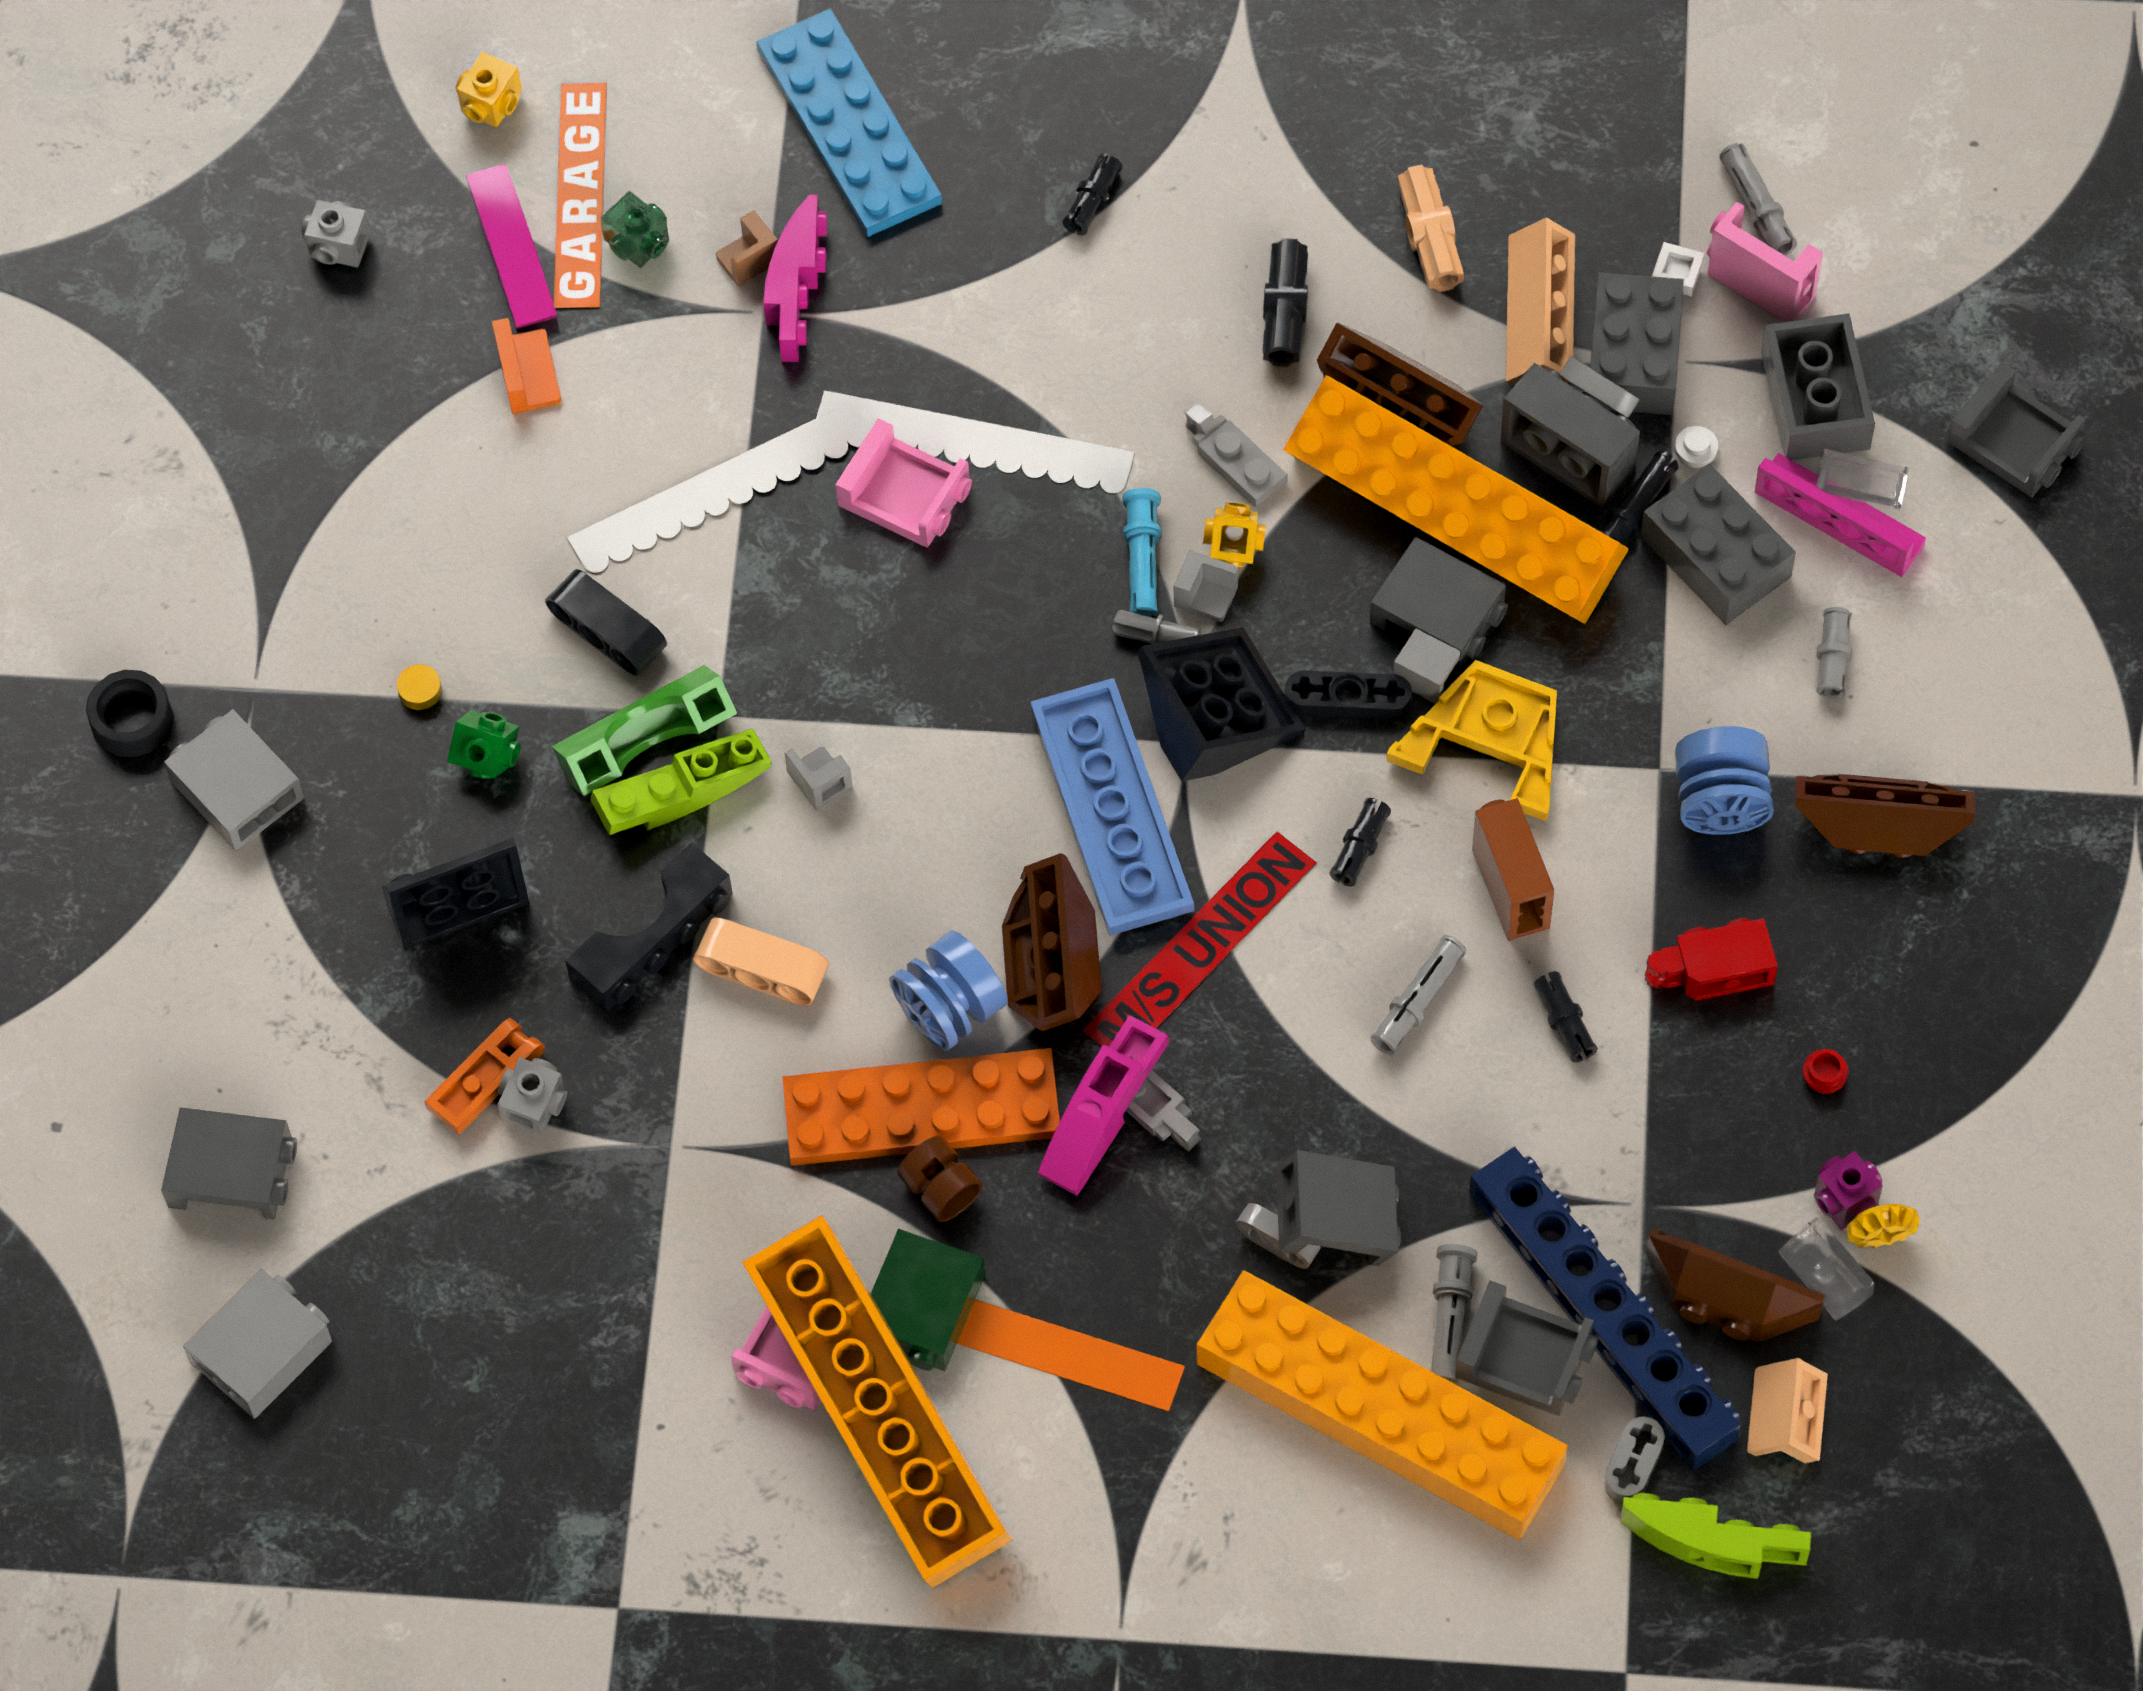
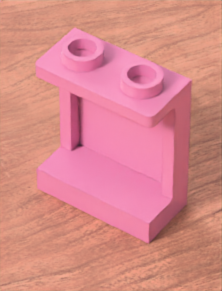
M1736 202L1728 213L1722 211L1710 228V233L1713 234L1712 243L1707 250V256L1710 257L1707 275L1783 322L1796 321L1816 297L1823 252L1808 244L1795 261L1789 259L1741 229L1745 206Z
M878 418L835 485L838 506L928 548L936 535L941 536L946 531L951 519L950 512L957 501L962 503L966 499L972 486V479H969L967 461L960 458L956 465L953 466L894 438L893 425Z
M766 1306L742 1350L735 1349L731 1356L734 1372L737 1373L736 1376L740 1381L750 1387L759 1389L761 1386L777 1392L778 1398L792 1407L801 1408L804 1405L815 1411L821 1399L769 1308Z

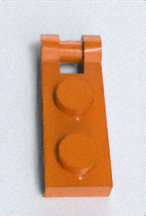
M512 1018L506 1019L424 1101L426 1109L460 1135L499 1095L498 1088L505 1071L508 1068L514 1070L519 1057L531 1062L534 1058H540L544 1052L545 1045L534 1036L528 1038L521 1032L522 1026ZM511 1046L516 1051L508 1057L501 1051L504 1047Z

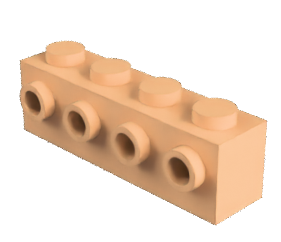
M1547 217L1509 235L1506 382L1512 386L1516 385L1534 363L1545 370L1550 369L1559 374L1569 357H1573L1575 234Z

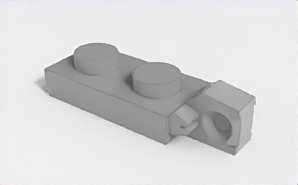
M1199 403L1185 413L1187 421L1185 426L1195 434L1192 437V442L1197 446L1198 454L1254 507L1260 505L1288 482V474L1230 420L1227 421L1222 415L1214 419L1213 415Z
M1151 1070L1126 1109V1112L1153 1136L1156 1135L1162 1141L1171 1136L1174 1141L1189 1152L1201 1140L1198 1134L1200 1132L1199 1129L1187 1119L1192 1114V1111L1186 1106L1185 1099Z

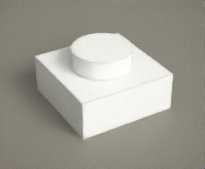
M1664 242L1652 277L1684 279L1683 294L1692 297L1704 262L1705 253Z

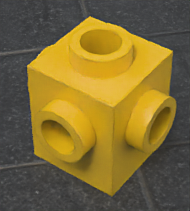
M482 51L470 70L463 71L457 81L456 92L461 112L474 122H485L497 128L505 115L509 116L513 113L517 106L519 95L522 92L518 67Z
M1226 502L1224 508L1216 507L1214 519H1205L1203 544L1211 545L1210 558L1237 567H1243L1244 563L1253 564L1254 550L1263 551L1266 525L1258 524L1259 512L1250 511V505L1237 502ZM1228 526L1239 527L1243 529V533L1241 536L1233 538L1227 534L1226 529Z

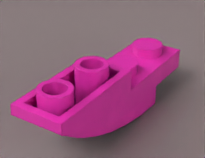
M808 195L785 226L773 252L766 277L763 301L766 326H779L782 362H799V346H807V320H800V309H808V289H818V273H826V247H819V237H827V211H819L818 195Z
M1131 1015L1128 1016L1110 1046L1108 1047L1103 1044L1076 1089L1047 1148L1038 1171L1039 1176L1078 1196L1125 1123L1123 1118L1124 1112L1170 1041L1167 1034Z

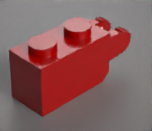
M1739 918L1723 927L1713 929L1695 927L1685 931L1682 935L1676 937L1675 946L1663 948L1661 951H1652V954L1648 955L1645 981H1647V985L1656 990L1657 988L1662 990V987L1667 989L1682 985L1685 995L1696 1001L1774 985L1778 964L1764 918L1752 921L1749 918Z

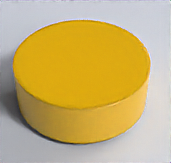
M412 665L403 670L398 677L397 690L399 698L410 709H428L435 705L441 697L442 686L439 675L433 668L427 665Z

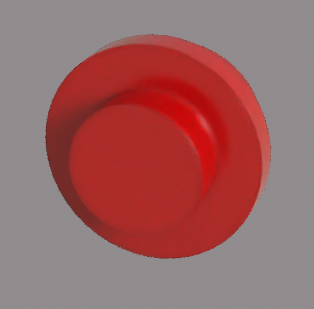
M1822 1049L1811 1053L1806 1058L1802 1075L1805 1083L1812 1090L1818 1093L1829 1094L1838 1091L1844 1086L1848 1076V1066L1844 1058L1837 1052L1830 1049Z

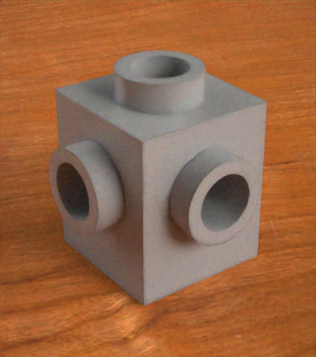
M317 200L312 215H306L301 232L302 239L306 240L310 257L325 264L340 263L353 267L359 266L371 234L366 210L353 208L340 201L330 203Z
M519 1057L514 1070L508 1068L505 1071L498 1088V1094L502 1095L497 1104L501 1120L543 1135L551 1115L558 1116L567 1097V1091L563 1090L561 1073L557 1072V1067L543 1059L534 1058L531 1062Z

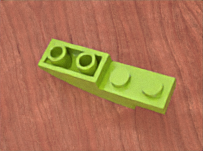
M751 728L674 754L672 764L593 790L591 802L609 835L640 824H644L648 831L679 819L732 793L769 769L772 761L755 730Z
M1639 1493L1633 1495L1632 1498H1623L1620 1522L1653 1546L1688 1563L1733 1576L1754 1579L1759 1577L1762 1562L1804 1566L1807 1564L1811 1532L1800 1531V1528L1797 1526L1778 1524L1772 1528L1753 1527L1752 1523L1744 1520H1729L1725 1524L1717 1523L1718 1506L1707 1505L1705 1500L1699 1498H1683L1679 1502L1660 1500V1497L1648 1493Z

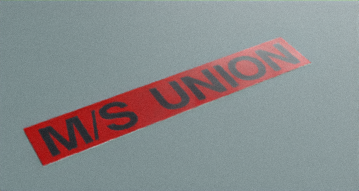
M1276 831L1082 1031L1100 1046L1104 1044L1109 1047L1129 1015L1157 1028L1317 862Z

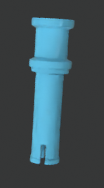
M1135 488L1128 490L1122 496V503L1127 508V525L1123 528V537L1129 544L1130 612L1152 617L1158 614L1156 597V543L1159 542L1162 536V529L1157 524V507L1160 506L1161 495L1153 489Z

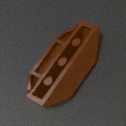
M1339 322L1335 324L1317 358V363L1320 371L1323 373V377L1328 375L1452 447L1464 443L1484 406L1456 383L1393 347Z
M1823 774L1811 778L1809 776H1796L1795 806L1834 848L1845 849L1851 853L1860 854L1872 851L1890 853L1896 857L1926 856L1975 822V792L1969 790H1960L1959 792L1950 786L1928 781L1849 774Z
M1062 853L1024 866L1020 877L1023 881L1013 895L1002 923L1008 1007L1041 1031L1079 1019L1102 991L1095 909L1067 856Z
M1652 1228L1648 1238L1646 1254L1672 1309L1679 1311L1680 1315L1686 1320L1697 1324L1710 1323L1722 1328L1725 1334L1737 1340L1746 1341L1751 1339L1761 1342L1819 1319L1825 1294L1807 1289L1800 1284Z

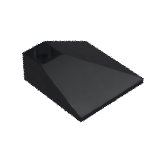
M1243 627L1144 645L1138 650L1160 746L1181 781L1216 775L1302 735L1306 730L1294 709L1287 703L1283 691Z
M513 838L416 874L400 875L389 884L382 886L388 910L404 950L530 904L517 847Z

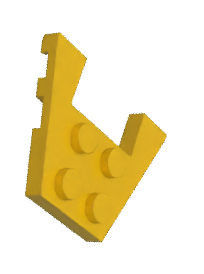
M1475 660L1439 697V701L1425 716L1421 715L1411 725L1410 731L1399 742L1395 741L1389 747L1386 761L1423 775L1439 739H1447L1524 768L1510 800L1518 798L1524 814L1547 821L1550 807L1557 690Z

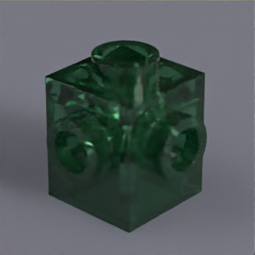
M630 191L600 217L604 241L609 244L613 253L624 261L629 259L639 268L643 267L651 258L659 257L667 247L669 235L666 215L658 206L653 203L647 205Z

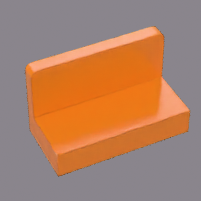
M509 318L492 321L512 414L560 404L561 396L546 331L539 329L512 335Z

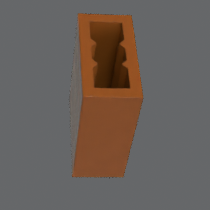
M1518 798L1509 801L1502 799L1490 801L1483 805L1481 809L1475 810L1472 851L1507 940L1510 941L1550 929L1554 887Z

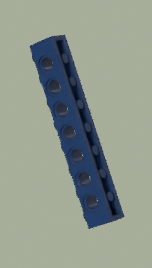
M1515 1146L1471 1175L1469 1194L1569 1319L1582 1325L1585 1317L1594 1320L1592 1335L1598 1337L1595 1351L1647 1416L1659 1422L1667 1441L1692 1472H1694L1737 1442L1740 1430L1738 1412L1727 1399L1720 1400L1710 1388L1712 1386L1711 1380L1704 1369L1697 1363L1692 1365L1683 1355V1346L1674 1332L1669 1328L1662 1329L1654 1319L1655 1313L1649 1301L1642 1294L1635 1295L1625 1283L1627 1279L1619 1264L1613 1259L1607 1261L1598 1250L1599 1244L1593 1232L1585 1224L1581 1226L1577 1224L1569 1214L1571 1209L1564 1196L1559 1191H1551L1542 1180L1543 1174L1537 1163L1530 1156L1524 1158ZM1518 1196H1526L1532 1199L1534 1204L1528 1207H1520L1512 1199ZM1546 1230H1553L1558 1232L1562 1238L1551 1242L1544 1240L1539 1234ZM1572 1265H1583L1590 1273L1585 1276H1575L1567 1268ZM1602 1299H1608L1615 1302L1618 1308L1612 1311H1604L1598 1308L1595 1303ZM1629 1334H1637L1642 1336L1646 1343L1641 1346H1632L1625 1342L1623 1338ZM1657 1369H1666L1675 1378L1665 1382L1659 1381L1652 1375V1372ZM1687 1404H1693L1698 1406L1703 1411V1414L1697 1417H1690L1685 1415L1680 1408Z

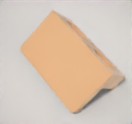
M1799 1358L1757 1367L1754 1375L1747 1452L1754 1456L1782 1451L1803 1463L1820 1461L1828 1374Z

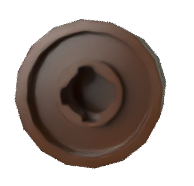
M938 1135L923 1141L915 1147L902 1161L897 1172L901 1180L914 1194H923L921 1198L922 1204L939 1222H945L958 1216L975 1201L983 1188V1182L967 1164H957L959 1160L958 1154L942 1136Z

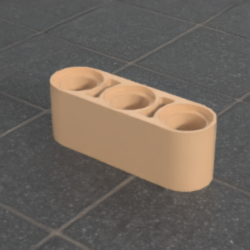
M722 918L711 919L693 958L694 963L699 968L712 975L803 1006L812 1004L830 964L823 955L812 949Z

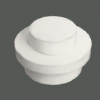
M1687 427L1676 438L1675 452L1686 466L1701 468L1709 464L1716 457L1718 440L1715 434L1705 427Z

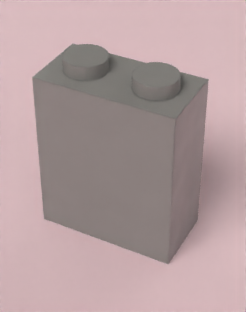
M234 709L223 717L220 716L211 720L201 734L189 743L177 746L171 752L169 758L164 761L171 783L235 851L304 799L299 778Z
M260 1269L183 1345L189 1362L254 1419L332 1342L327 1328L329 1319L312 1303L305 1307L294 1297L297 1292L288 1281L280 1275L273 1279L263 1269Z

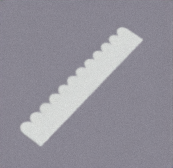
M824 391L816 417L818 418L854 401L870 429L879 418L893 425L895 439L914 448L918 445L919 450L933 457L940 455L943 450L945 457L952 462H958L960 458L966 460L970 455L971 462L980 468L989 467L996 460L997 467L1005 473L1015 472L1022 465L1024 474L1031 478L1042 477L1048 470L1049 478L1057 483L1068 482L1074 475L1075 483L1082 488H1092L1100 481L1101 488L1105 492L1113 494L1119 493L1125 488L1135 454L1133 451L830 391Z
M852 401L568 536L567 539L587 571L591 573L602 572L609 564L608 556L614 561H624L633 553V546L640 550L653 547L657 542V534L662 538H672L680 532L681 523L688 527L698 526L705 519V511L710 515H720L728 509L729 500L735 504L746 503L753 496L752 487L758 492H769L777 484L776 476L783 481H791L799 476L801 472L800 465L805 469L814 470L824 463V454L830 458H840L848 451V443L854 447H860L871 429L855 402Z

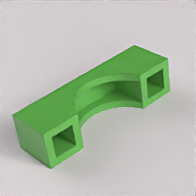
M703 665L551 747L568 783L584 796L622 776L626 765L646 749L676 736L700 734L736 715L737 712L720 675Z

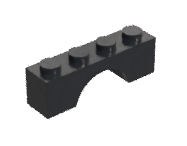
M692 842L660 871L667 900L663 912L650 927L639 933L627 936H614L596 931L565 960L569 980L606 1012L617 1003H625L635 992L637 984L648 973L655 974L666 963L668 955L680 943L684 945L690 942L699 931L700 924L711 914H719L730 902L731 895L733 894L730 875Z

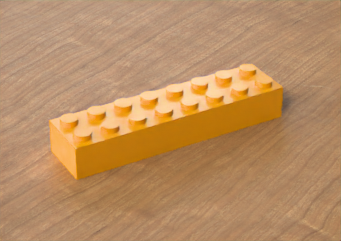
M1325 375L1283 448L1287 453L1583 624H1586L1629 550L1616 540L1328 375Z
M824 1216L817 1217L743 1261L744 1267L924 1581L934 1588L1013 1541L833 1228Z
M1245 1270L1240 1274L1197 1343V1365L1519 1541L1522 1539L1565 1466L1568 1445Z

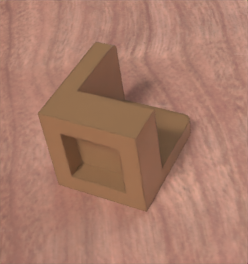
M755 210L740 218L742 237L716 252L717 261L737 286L744 284L769 268L778 239Z

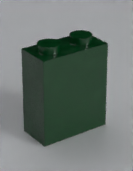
M901 1229L897 1230L871 1291V1296L911 1365L926 1371L932 1370L933 1367L946 1371L984 1280V1258Z

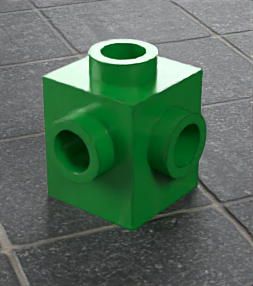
M471 710L455 722L447 762L468 769L471 775L478 778H496L509 767H513L517 762L521 749V743L516 741L520 726L506 722V718L497 713H479Z

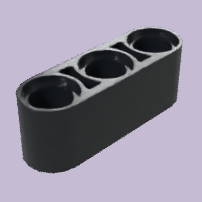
M573 570L545 599L546 606L559 621L631 675H639L667 646L666 638L655 625L581 570Z

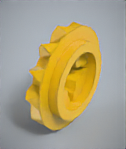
M1884 1204L1859 1213L1847 1225L1846 1232L1849 1242L1855 1243L1857 1247L1871 1246L1872 1248H1877L1881 1245L1891 1246L1893 1242L1904 1241L1908 1235H1913L1918 1230L1920 1219L1917 1210L1901 1204Z

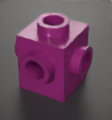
M1855 1151L1843 1159L1840 1156H1836L1819 1169L1814 1192L1815 1201L1820 1210L1827 1217L1831 1218L1841 1231L1859 1213L1879 1206L1883 1188L1882 1177L1870 1161L1864 1162Z

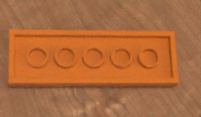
M1051 1048L782 1076L791 1166L909 1154L923 1141L938 1135L942 1136L953 1149L1051 1139L1060 1122Z

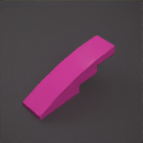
M506 163L467 174L466 180L516 329L557 318L552 297Z

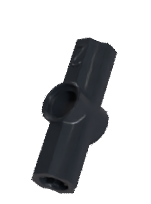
M1283 238L1277 243H1272L1269 283L1265 282L1263 320H1266L1263 335V360L1269 361L1273 366L1289 367L1290 364L1299 362L1302 323H1306L1308 285H1305L1308 265V246L1300 243L1297 239Z

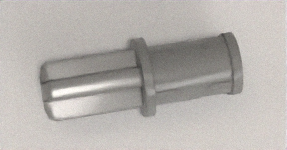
M1119 610L1113 621V633L1115 635L1149 644L1201 635L1200 628H1192L1164 621V616L1159 615L1156 619Z

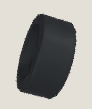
M122 670L111 673L99 681L88 696L86 714L94 738L104 750L123 757H137L150 753L165 741L171 731L173 712L166 690L156 677L141 670ZM143 695L154 702L155 714L151 721L141 729L131 732H116L105 723L104 714L110 704L121 697Z

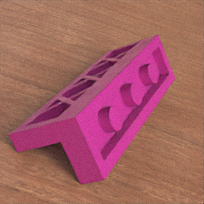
M1780 453L1777 454L1773 461L1765 457L1758 466L1754 491L1756 494L1900 577L1905 574L1925 546L1926 537Z

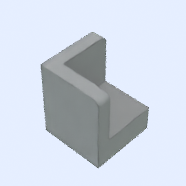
M1189 550L1173 586L1174 607L1222 622L1238 588V567Z
M1415 629L1394 661L1393 674L1404 677L1410 683L1413 693L1436 704L1444 692V682L1460 659V651Z
M819 747L801 759L793 749L784 753L788 774L816 810L853 788L850 767L841 755L833 759L825 747Z

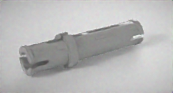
M1734 143L1727 146L1720 153V159L1749 208L1751 223L1755 229L1761 231L1768 246L1784 256L1791 253L1796 248L1797 241L1783 218L1784 211L1778 202H1774L1743 143H1740V145Z
M1449 935L1442 936L1440 943L1420 968L1402 996H1397L1392 1000L1389 1005V1014L1377 1031L1370 1037L1372 1044L1377 1049L1388 1055L1395 1054L1398 1046L1412 1026H1419L1424 1018L1423 1011L1442 987L1460 959L1466 954V948L1459 940Z

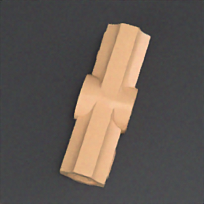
M1423 165L1409 167L1404 173L1397 176V185L1406 212L1405 223L1409 243L1412 250L1418 252L1428 289H1435L1438 292L1448 291L1464 281V272L1455 246L1456 235L1452 214L1448 206H1443L1433 169L1425 168Z

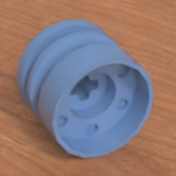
M1721 726L1699 730L1685 736L1677 743L1674 753L1676 775L1681 783L1678 792L1681 802L1680 819L1685 827L1695 832L1711 835L1734 834L1762 826L1772 818L1774 802L1771 797L1772 784L1767 777L1770 770L1768 742L1763 734L1749 728Z
M953 930L926 949V958L930 967L925 962L914 958L906 964L907 971L900 969L889 977L890 987L907 1018L932 1044L943 1051L949 1050L958 1043L957 1036L964 1038L972 1032L971 1023L967 1015L973 1020L983 1023L1008 1004L1006 991L994 969L969 940Z

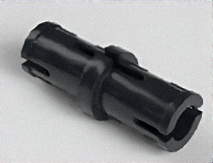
M1106 153L1100 154L1086 181L1079 183L1076 189L1077 197L1062 220L1063 226L1071 233H1074L1079 225L1080 228L1077 231V235H1085L1099 208L1106 206L1109 200L1108 192L1123 168L1122 163L1111 155L1106 164L1105 161L1108 155Z
M1366 798L1364 801V806L1353 828L1347 829L1343 837L1345 845L1329 872L1331 878L1339 883L1346 868H1348L1345 874L1346 879L1343 883L1345 886L1352 887L1356 884L1367 857L1373 855L1378 847L1376 839L1391 813L1390 807L1381 801L1376 814L1372 816L1377 803L1376 798Z
M1557 971L1549 972L1548 975L1551 979L1549 984L1545 975H1542L1533 985L1550 1014L1548 1022L1552 1030H1558L1570 1054L1571 1061L1581 1062L1583 1061L1580 1054L1582 1050L1588 1059L1597 1052L1598 1048L1581 1019L1583 1011L1580 1005L1573 1003L1560 973Z

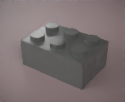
M1598 272L1590 368L1640 399L1632 412L1673 415L1684 279ZM1597 399L1601 406L1605 409L1616 411L1615 409L1611 408L1607 404Z
M1850 314L1765 325L1761 354L1784 456L1790 460L1870 450L1875 421Z
M1534 363L1504 397L1500 442L1602 509H1606L1634 476L1640 431L1636 429L1635 425L1628 418L1622 415L1616 416L1602 407L1599 401L1591 394L1581 393L1568 385L1557 372L1550 369L1545 370Z
M1710 463L1647 508L1643 513L1641 538L1725 625L1792 577L1796 554L1794 549Z

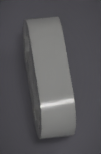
M1572 356L1569 357L1559 373L1573 384L1628 418L1640 400Z
M1248 1203L1235 1222L1236 1228L1249 1240L1299 1268L1307 1269L1321 1249L1320 1246L1308 1244L1296 1254L1280 1252L1278 1215L1255 1203Z
M1645 1416L1635 1417L1627 1423L1608 1464L1604 1481L1605 1491L1611 1499L1618 1503H1623L1624 1497L1632 1498L1635 1494L1645 1492L1661 1455L1665 1435L1659 1422L1653 1418ZM1643 1431L1650 1433L1651 1443H1647L1644 1446L1641 1455L1635 1454V1437H1639ZM1629 1464L1635 1467L1633 1482L1635 1484L1629 1483L1627 1488L1623 1489L1618 1487L1619 1479L1616 1476L1622 1477Z

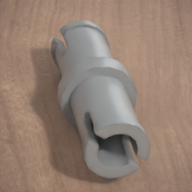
M1830 607L1823 612L1822 643L1817 646L1816 656L1820 660V669L1816 692L1825 698H1840L1845 695L1846 664L1852 657V648L1848 645L1852 613H1849V610L1845 608Z

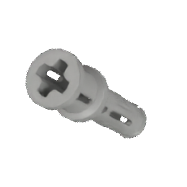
M1445 1244L1437 1248L1436 1255L1440 1260L1439 1279L1438 1282L1433 1284L1432 1293L1438 1301L1431 1372L1457 1385L1459 1379L1455 1378L1457 1358L1461 1351L1465 1304H1468L1470 1299L1473 1298L1474 1288L1470 1286L1471 1267L1477 1261L1478 1252L1465 1245Z

